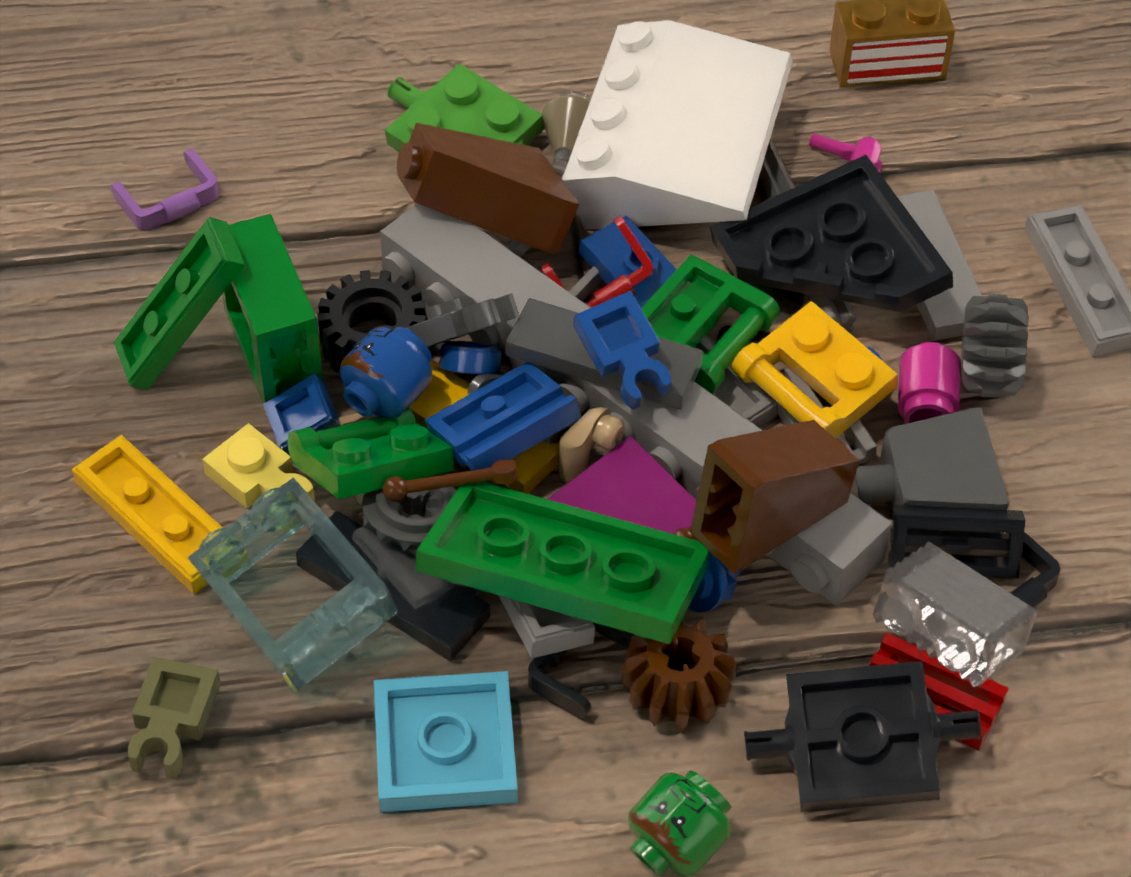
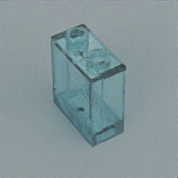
M294 477L280 488H273L263 493L254 502L251 510L230 526L210 533L202 541L199 549L187 557L204 584L293 694L399 612L385 583ZM305 526L352 582L277 640H274L229 583Z

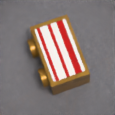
M850 0L836 2L829 52L839 87L946 79L956 31L946 0Z

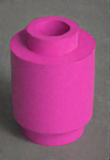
M925 342L907 349L900 358L898 412L903 418L904 424L959 412L961 389V359L959 355L951 348L936 342Z

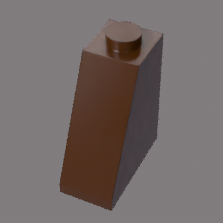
M416 123L409 142L403 144L398 154L397 176L415 203L545 252L559 254L580 203L539 148Z
M815 420L719 439L708 445L690 533L733 574H736L846 504L860 460L851 453L846 444L834 438Z

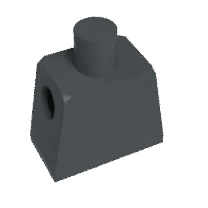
M972 408L891 427L885 432L879 465L859 466L851 489V494L865 504L887 502L891 519L893 505L1007 510L1009 505L982 408ZM915 529V530H933V529ZM938 530V531H956V530ZM961 531V532H979V531ZM984 532V533H1001V532Z

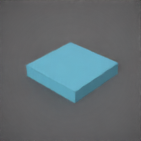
M508 671L374 680L380 812L518 803Z

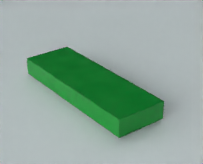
M209 217L203 223L114 341L130 387L148 390L245 266L226 221Z

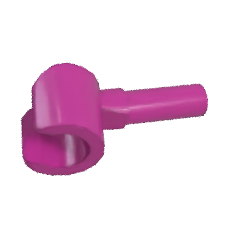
M813 133L810 138V147L840 156L849 162L867 155L879 173L881 171L882 163L879 157L882 149L879 142L872 137L859 139L856 145L843 143Z

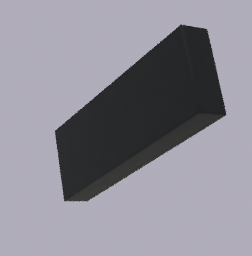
M337 510L296 551L297 565L449 661L455 658L490 618L489 603L458 584L416 572V559L389 542L379 543L376 534Z

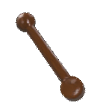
M505 459L493 463L491 468L408 481L401 477L393 476L384 482L383 493L388 500L398 502L403 500L408 493L490 480L497 484H509L518 478L517 464L513 460Z

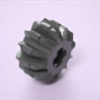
M989 293L988 296H972L966 304L961 350V385L965 392L981 394V397L999 398L1001 395L1015 396L1023 386L1029 320L1028 307L1023 299L1007 297V294Z

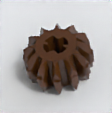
M704 617L692 627L683 626L681 621L670 644L650 638L632 636L631 641L627 645L626 662L622 665V683H624V688L630 689L629 702L632 704L633 710L650 708L649 719L652 721L653 726H656L665 717L675 718V723L682 732L688 725L690 716L708 725L714 717L715 707L726 708L727 703L731 699V682L735 680L736 661H734L733 655L727 654L728 642L726 641L725 633L707 636L708 626L705 623Z

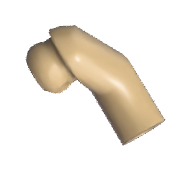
M602 407L590 409L559 440V477L564 482L569 483L589 468L590 451L596 443L605 450L615 448V439L621 441L625 432L623 420L616 416H611L610 409Z

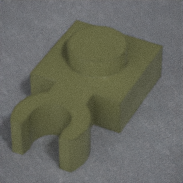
M153 657L132 712L135 728L142 729L133 736L128 746V757L132 771L140 772L145 758L153 752L161 751L166 753L163 761L166 778L175 779L179 775L184 764L180 744L181 737L201 741L221 684L218 669Z

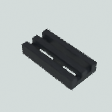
M893 505V529L890 532L891 550L888 553L890 573L946 575L950 573L954 576L1019 579L1026 522L1023 511ZM915 529H933V530H915ZM938 530H956V531H938ZM961 531H979V532H961ZM984 532H1002V533H984ZM906 546L945 548L947 551L965 552L970 551V549L1007 551V556L905 552Z

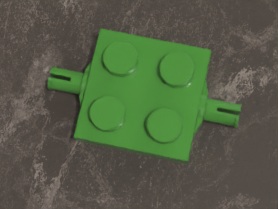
M460 63L427 91L417 89L402 77H397L395 79L396 83L392 81L387 91L389 98L408 108L385 129L387 145L398 152L403 144L409 142L416 123L526 146L544 130L542 114Z

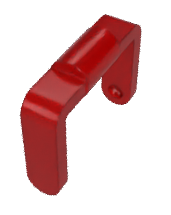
M621 215L613 221L643 266L627 277L624 274L595 292V298L585 303L590 308L629 291L632 292L633 296L636 295L634 288L649 279L653 274L651 260ZM549 263L541 267L548 278L565 289Z

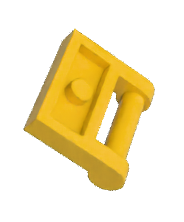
M812 301L758 344L751 343L744 347L735 357L731 367L732 371L745 383H756L797 421L801 423L815 420L834 438H837L898 386V374ZM779 361L784 363L831 404L832 407H819L779 372L774 365Z

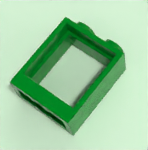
M267 214L228 225L245 266L222 294L224 310L262 403H266L313 373L323 381L317 318L272 215Z

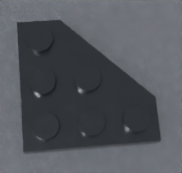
M867 155L751 207L746 220L724 221L709 226L712 242L735 277L747 283L896 312H902L954 287L952 270Z

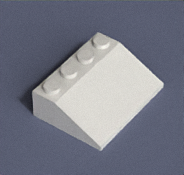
M671 20L655 22L637 21L618 25L562 177L564 183L580 203L576 213L584 230L602 229L613 223V220L620 215L622 218L627 216L637 227L746 220L793 63L791 54Z

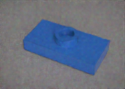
M625 216L623 217L624 221L653 264L652 276L634 288L636 292L634 297L640 308H642L677 269L638 227ZM615 222L580 240L578 253L591 267L594 266L599 271V276L607 284L623 274L627 277L643 266Z

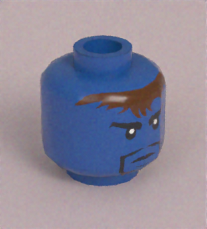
M378 327L371 330L347 354L341 363L340 376L346 387L343 390L344 399L353 410L364 417H371L374 414L379 417L396 418L403 415L428 388L433 378L430 365L432 360L431 352L416 334L406 328Z

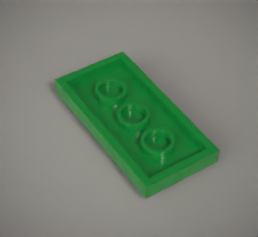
M478 482L460 485L417 549L416 572L441 578L450 583L462 584L497 594L513 601L524 602L563 613L576 619L587 620L629 632L638 637L650 638L670 644L709 567L711 552L697 540L494 484Z

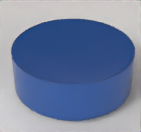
M446 341L441 345L439 367L449 371L471 374L500 373L502 350L497 345L483 342Z

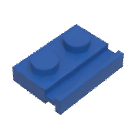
M526 362L425 419L428 431L453 447V459L461 466L467 465L472 471L491 468L492 464L499 460H511L578 421L582 416L576 397L572 394L568 397L564 395L562 387L532 363Z

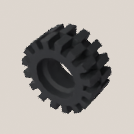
M370 270L360 271V281L354 282L350 274L340 278L341 289L332 284L326 290L327 299L321 298L318 304L319 314L317 316L323 357L325 360L330 359V367L338 373L343 359L367 335L352 329L354 325L369 319L386 320L395 324L392 329L396 327L406 328L426 321V302L422 300V293L419 288L414 286L409 289V279L401 275L393 283L391 272L384 270L380 271L379 279H371Z

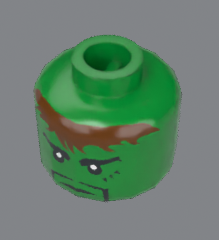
M692 770L685 776L673 772L665 773L652 785L628 814L629 828L637 838L630 847V850L659 877L669 868L682 876H694L729 838L731 824L726 814L730 811L731 805L712 784Z

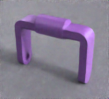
M194 149L185 151L183 155L188 167L202 184L160 201L157 205L146 210H142L119 181L110 185L115 200L139 230L149 231L165 223L173 222L199 210L200 207L218 198L219 191L216 176Z

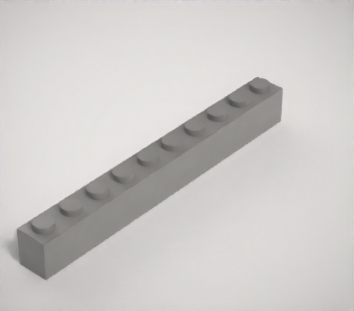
M418 203L380 231L381 265L383 270L391 272L393 283H395L400 275L409 279V289L417 286L422 293V300H425L428 307L460 298L462 307L466 308L488 299H495L513 293L519 315L529 298L578 313L590 309L588 305L477 226ZM518 318L469 334V337L474 342L499 346V349L502 350V359L510 364L513 369L526 363V361L506 356V340ZM533 364L562 387L564 395L568 397L572 394L577 398L581 416L590 409L602 407L610 409L611 416L622 419L625 425V432L621 441L615 439V447L631 436L696 500L708 445L719 439L762 431L696 382L693 383L681 410L644 398L641 399L640 407L633 410L623 401L619 390ZM850 493L846 504L764 556H769L791 572L804 589L812 593H819L837 606L884 561L892 522Z

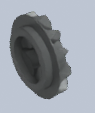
M453 487L408 493L403 500L398 502L388 500L383 493V488L364 494L362 501L364 527L377 532L379 543L400 542L403 552H405L410 545H421L457 490ZM425 510L424 518L415 514L418 511L422 512ZM402 511L411 516L408 518L401 516Z

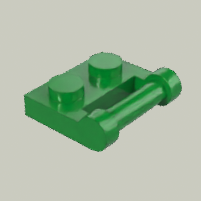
M690 254L641 308L657 337L693 348L729 308L741 313V316L708 354L703 353L702 366L694 382L711 394L724 382V371L734 361L737 354L749 344L759 331L770 329L780 316V308L777 302L768 294L693 254Z
M410 408L403 415L396 418L380 416L316 432L311 427H305L290 431L288 434V450L296 467L338 499L382 489L384 482L393 476H398L408 481L454 471L453 447L428 431L427 428L416 423Z

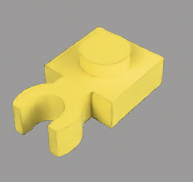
M249 423L202 459L206 476L247 509L261 498L266 502L269 517L281 526L286 527L291 523L290 509L282 502L285 499L298 498L308 507L315 504L314 490L311 482L306 477L293 473L291 457Z

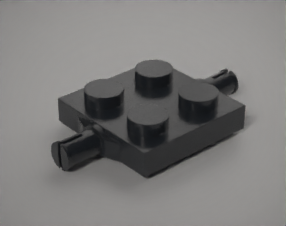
M922 661L786 674L789 709L785 719V728L752 732L744 731L747 761H750V759L788 756L789 764L797 776L801 812L940 800V784L936 763L940 742L981 739L982 737L978 709H974V711L937 714L936 708L926 691Z

